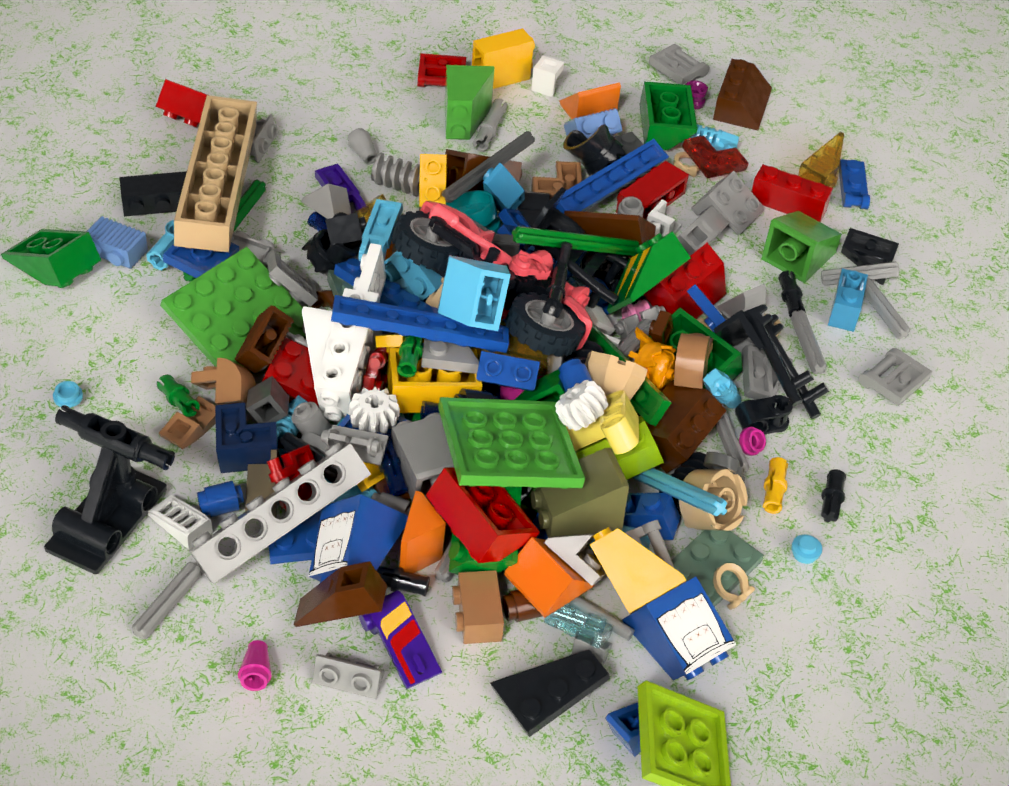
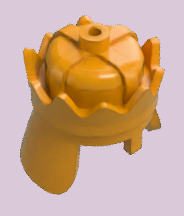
M636 327L634 332L636 338L640 340L638 354L630 351L628 356L635 359L634 363L648 369L646 377L662 391L670 380H674L676 356L673 353H675L676 349L670 345L654 342L644 331Z

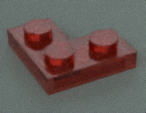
M705 136L685 139L682 148L707 179L727 175L732 171L735 173L745 171L749 164L736 147L716 151Z

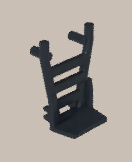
M563 187L543 207L531 228L585 233V230L574 220L556 209L566 191ZM524 244L525 250L533 246L535 248L533 252L546 250L551 254L552 258L556 261L558 259L559 247ZM571 249L567 270L592 291L589 295L590 300L587 306L595 308L601 298L613 305L618 295L607 289L605 285L599 283L592 276L604 260H607L612 265L606 272L603 280L608 284H612L621 269H625L628 260L618 254L590 251L595 255L586 267L582 269L575 262L585 250Z
M762 304L745 312L740 310L713 329L715 334L731 346L750 338L760 351L764 350L792 406L803 403L811 419H816L821 415L814 400L828 393L829 389L823 382L811 390H807L805 385L813 381L814 377L809 370L800 375L797 373L776 337L784 328L781 323L773 325L779 317L776 314L762 316V313L767 310L766 305Z

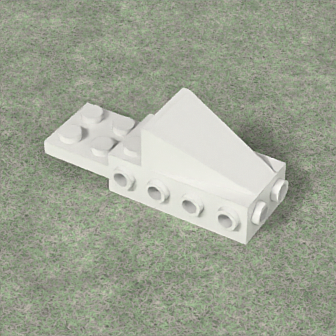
M370 243L368 253L363 254L361 258L360 269L362 272L360 277L355 278L353 289H344L342 296L380 303L386 281L382 245ZM303 306L302 316L318 405L327 419L339 421L348 414V406L352 402L354 393L361 394L368 358L377 349L375 336L381 335L382 330L374 331L365 327L346 326L338 322H332V311Z

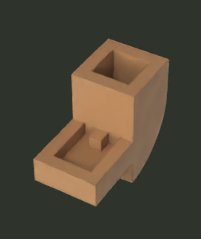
M681 333L676 353L674 386L703 388V379L707 375L708 357L713 348V338L701 333Z
M217 358V367L206 366L203 367V371L191 372L192 384L206 390L216 389L215 403L218 405L245 403L246 405L248 390L256 386L255 379L248 369L225 358Z

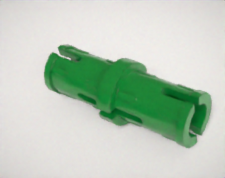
M405 336V340L399 348L400 362L397 367V371L401 376L412 377L415 375L418 360L421 359L423 353L421 346L423 338Z
M166 374L159 378L164 385L157 381V388L166 395L168 403L177 407L186 417L194 416L197 412L192 406L199 410L200 405L198 401L190 396L188 388L178 384L171 375Z

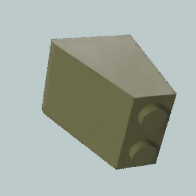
M604 448L578 460L585 477L582 488L538 487L535 491L531 492L532 508L534 510L537 509L540 528L545 529L548 538L598 533L608 527L612 531L617 528L622 531L629 485L611 448Z

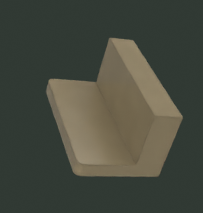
M271 450V459L277 458V450ZM248 464L246 504L260 495L265 499L274 492L272 487L275 485V482L271 483L268 474L271 472L268 464ZM277 501L271 508L272 515L277 518Z

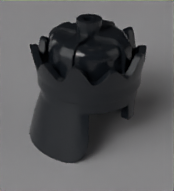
M606 124L601 125L588 139L581 131L573 130L568 134L563 143L565 150L581 160L589 176L620 159V156L625 155L622 149L623 145L610 134Z
M339 212L336 215H334L333 218L348 214ZM321 229L302 247V250H307V259L314 266L316 273L328 274V270L335 269V264L357 258L362 240L343 244L335 243L331 246L328 230Z

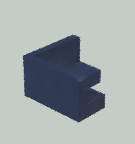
M245 403L215 405L216 453L221 473L248 471V464H267V461L271 459V450H277L280 460L276 422L247 424Z

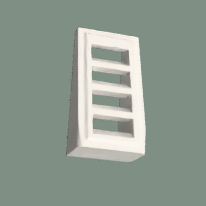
M170 495L148 511L150 518L188 550L194 547L192 542L207 531L210 534L213 532L212 521L209 517L173 495ZM171 506L173 507L172 509H170V510H169L168 512H166L165 514H162V512H164L165 510H167L169 507H171ZM176 512H179V514L176 515L174 518H172V519L169 518V517H171L172 515H174ZM185 517L186 519L179 524L178 522Z

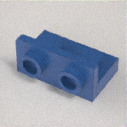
M481 351L476 379L480 382L534 391L540 362Z

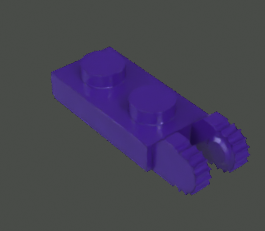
M339 164L315 170V178L322 187L332 184L347 188L349 203L353 202L356 211L360 215L367 213V207L360 196V192Z

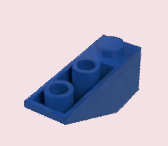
M628 493L623 525L638 528L648 522L658 520L662 528L659 530L662 539L673 540L681 517L672 496L666 493Z

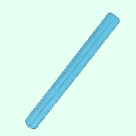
M654 468L632 477L639 482L714 516L719 514L725 515L727 512L725 509L727 501Z

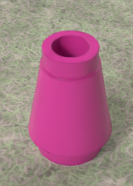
M255 640L248 645L238 672V678L245 689L259 691L267 686L272 675L268 645L263 641Z

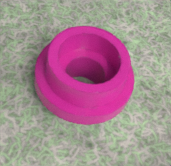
M746 427L740 433L739 443L746 455L753 456L765 448L766 438L761 430L755 427Z

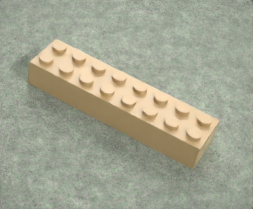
M207 95L174 219V246L212 250L215 252H229L256 130V101Z

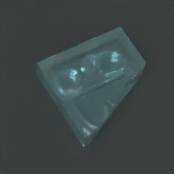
M568 604L544 618V623L560 629L570 636L578 637V635L591 638L590 645L598 649L611 637L614 625L606 623L607 619L593 613H589L588 616L576 613V608Z

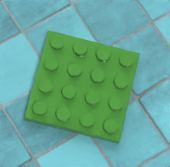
M248 247L243 248L162 299L160 304L215 367H217V358H225L241 365L235 360V357L259 314L263 313L270 305L275 306L293 318L294 323L291 324L290 333L294 335L299 334L306 338L302 328L304 322L302 306L283 286L276 285L270 279L269 270Z
M440 397L438 409L459 485L472 487L582 488L585 477L566 425H563L558 418V414L555 412L556 402Z

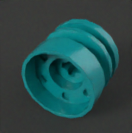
M481 190L467 191L453 202H446V205L463 212L471 219L498 234L497 231L501 224L499 218L496 217L497 210L491 193Z

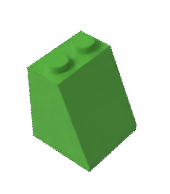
M446 65V139L470 140L492 106L494 66Z
M800 211L776 217L771 220L761 260L781 271H789V275L793 271L795 278L805 283L837 252L842 234Z

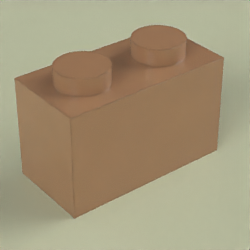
M497 571L458 573V585L452 586L453 605H459L460 612H455V625L457 632L462 631L463 644L502 642L504 620Z

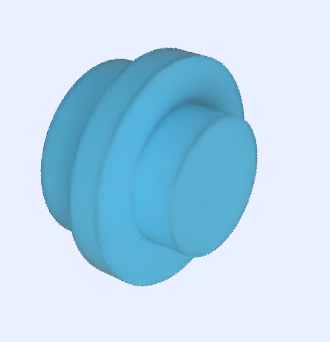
M73 381L59 383L53 392L54 403L59 407L66 405L71 408L78 405L83 399L82 389Z
M799 535L793 540L791 550L797 561L810 564L821 556L822 545L813 536Z

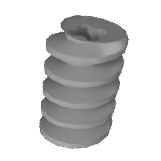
M379 153L372 167L371 180L378 185L384 184L387 188L393 187L397 191L402 189V192L406 194L411 192L413 196H419L420 164H417L414 170H412V162L408 161L403 167V159L399 158L393 164V156H388L387 160L384 161V153Z

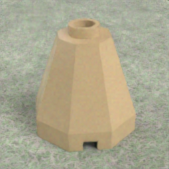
M594 351L588 353L585 362L592 380L602 388L605 396L619 390H624L629 400L632 399L644 382L648 369L628 360L624 362L619 360V357Z

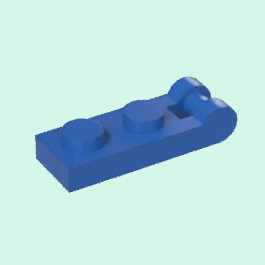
M840 159L838 170L842 206L847 208L859 206L860 209L868 210L870 195H868L864 162Z

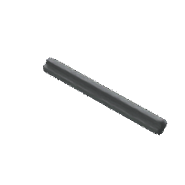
M530 131L524 132L442 191V196L446 202H453L482 181L485 173L491 167L495 169L499 163L504 165L535 142V137L532 136Z

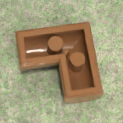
M556 161V178L532 177L531 192L550 193L551 199L561 187L566 190L570 189L582 181L581 162Z

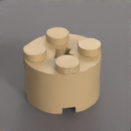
M696 469L691 471L683 481L727 501L725 507L727 512L725 515L719 514L714 516L679 500V507L685 526L697 530L729 531L735 529L743 520L744 515L740 514L742 506H747L748 500L742 478L738 474L730 472L731 470Z

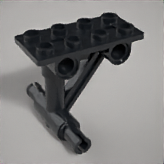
M63 405L61 410L59 409L56 413V424L77 431L81 439L102 448L96 468L90 477V489L87 497L75 510L65 506L57 512L52 522L53 536L44 545L45 552L90 573L98 574L167 490L166 483L134 470L130 460L134 462L146 461L166 471L173 464L175 453L153 444L148 436L127 428L120 421H111L95 413L85 415Z

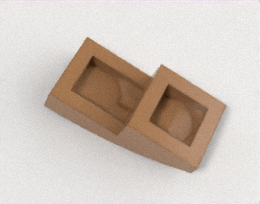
M200 396L195 399L199 402V410L192 406L197 412L194 416L186 417L177 411L162 428L159 435L179 448L184 449L216 424L215 405Z

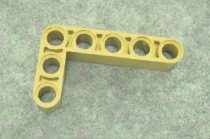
M619 390L606 396L609 404L607 409L604 410L602 416L596 419V422H592L587 428L582 427L580 430L575 431L574 429H568L566 426L575 451L605 437L613 452L617 455L628 452L638 444L639 417L624 390Z

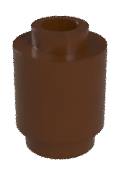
M518 589L509 591V595L502 596L503 609L508 621L515 620L516 622L543 617Z

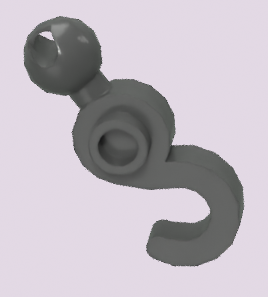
M709 451L706 453L703 463L708 469H729L733 474H738L745 484L744 469L739 467L740 462L738 459L718 452Z

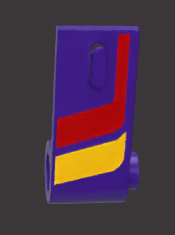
M399 590L385 595L381 612L359 615L360 623L366 632L370 631L373 635L379 633L406 690L442 673L404 595Z

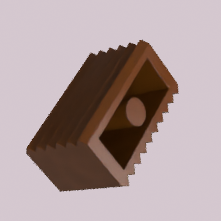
M270 305L257 317L235 360L253 373H259L272 363L274 356L282 345L281 342L284 341V338L287 336L286 333L292 327L291 324L294 323L293 318L275 306Z

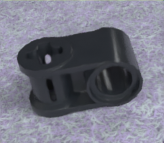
M775 395L768 398L743 401L736 407L735 415L742 430L746 427H755L761 430L764 435L781 433L789 426L788 415L792 412L793 406L786 396Z

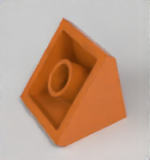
M619 82L578 92L559 100V102L571 119L613 108L618 110L621 85Z
M415 491L401 540L399 567L403 568L404 572L413 574L441 560L446 522L420 491Z
M531 537L518 554L517 563L508 566L504 575L545 618L593 588L594 585L591 586L544 543L546 540Z

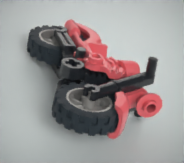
M425 201L420 211H416V213L408 211L400 216L392 235V244H395V249L398 252H402L404 258H410L413 260V263L419 266L420 264L426 266L427 269L435 271L443 278L445 277L449 255L507 266L511 275L501 319L507 320L506 327L510 328L509 332L513 337L516 336L521 344H527L530 346V349L542 351V354L550 356V354H554L556 357H562L563 354L566 356L571 355L572 352L583 347L592 328V320L585 310L590 300V289L585 286L574 287L566 282L568 261L572 249L571 243L562 242L557 263L553 270V258L548 251L538 250L529 254L520 250L517 255L511 257L492 243L495 236L494 231H483L466 214L448 205Z

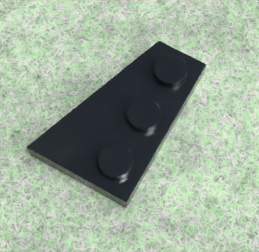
M590 649L490 682V684L526 734L531 737L608 681L610 676Z

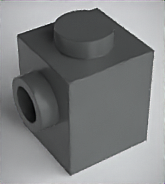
M271 376L248 390L246 409L258 423L277 422L288 416L290 396L275 378Z

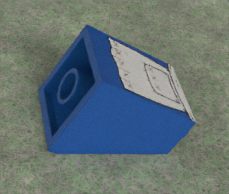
M362 494L328 504L322 508L308 577L321 583L340 567L368 561L371 562L377 571L404 530L408 515Z
M697 577L681 584L622 619L626 625L635 630L633 635L673 681L682 676H685L687 681L704 672L701 665L710 661L712 666L729 656L726 650L736 645Z

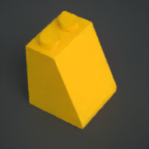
M608 527L593 536L595 542L591 543L590 546L630 614L686 582L683 574L618 528L612 531Z

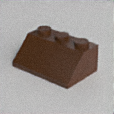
M731 58L717 97L713 120L759 130L772 87L754 63Z
M568 210L564 212L566 216L574 220L585 230L584 234L637 240L639 245L655 236L656 226L639 215Z
M670 381L661 392L672 402L656 426L650 425L645 421L664 461L659 466L666 474L688 460L727 411L707 389L674 386V381Z

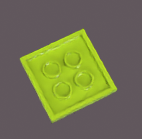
M647 680L638 685L642 779L661 786H731L724 711Z

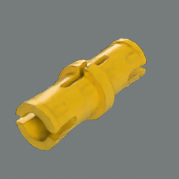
M774 457L770 460L768 477L765 478L763 485L766 491L763 508L766 512L772 514L779 513L782 510L783 494L788 486L785 479L788 463L780 457Z

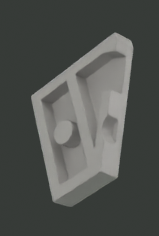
M424 339L421 367L477 374L479 361L469 346L462 347L454 343Z
M746 345L742 349L744 396L756 400L775 396L780 382L764 350L760 351L757 347Z

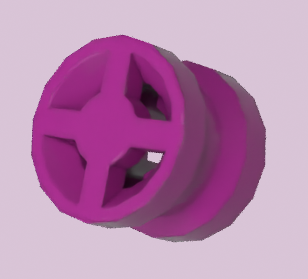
M696 80L687 82L685 85H691L694 109L703 108L708 91L707 85Z

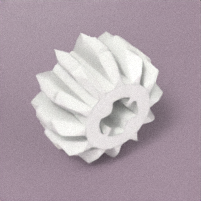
M584 380L582 383H576L574 387L567 389L565 394L560 395V400L555 404V412L558 414V418L563 425H566L568 429L577 431L582 427L587 428L592 422H596V419L604 414V410L607 409L609 404L604 395L605 392L594 381Z
M376 386L372 390L363 387L361 394L354 393L352 402L348 406L352 427L359 428L362 431L380 432L386 435L388 429L395 427L400 416V407L397 403L396 395H389L387 388L379 391Z

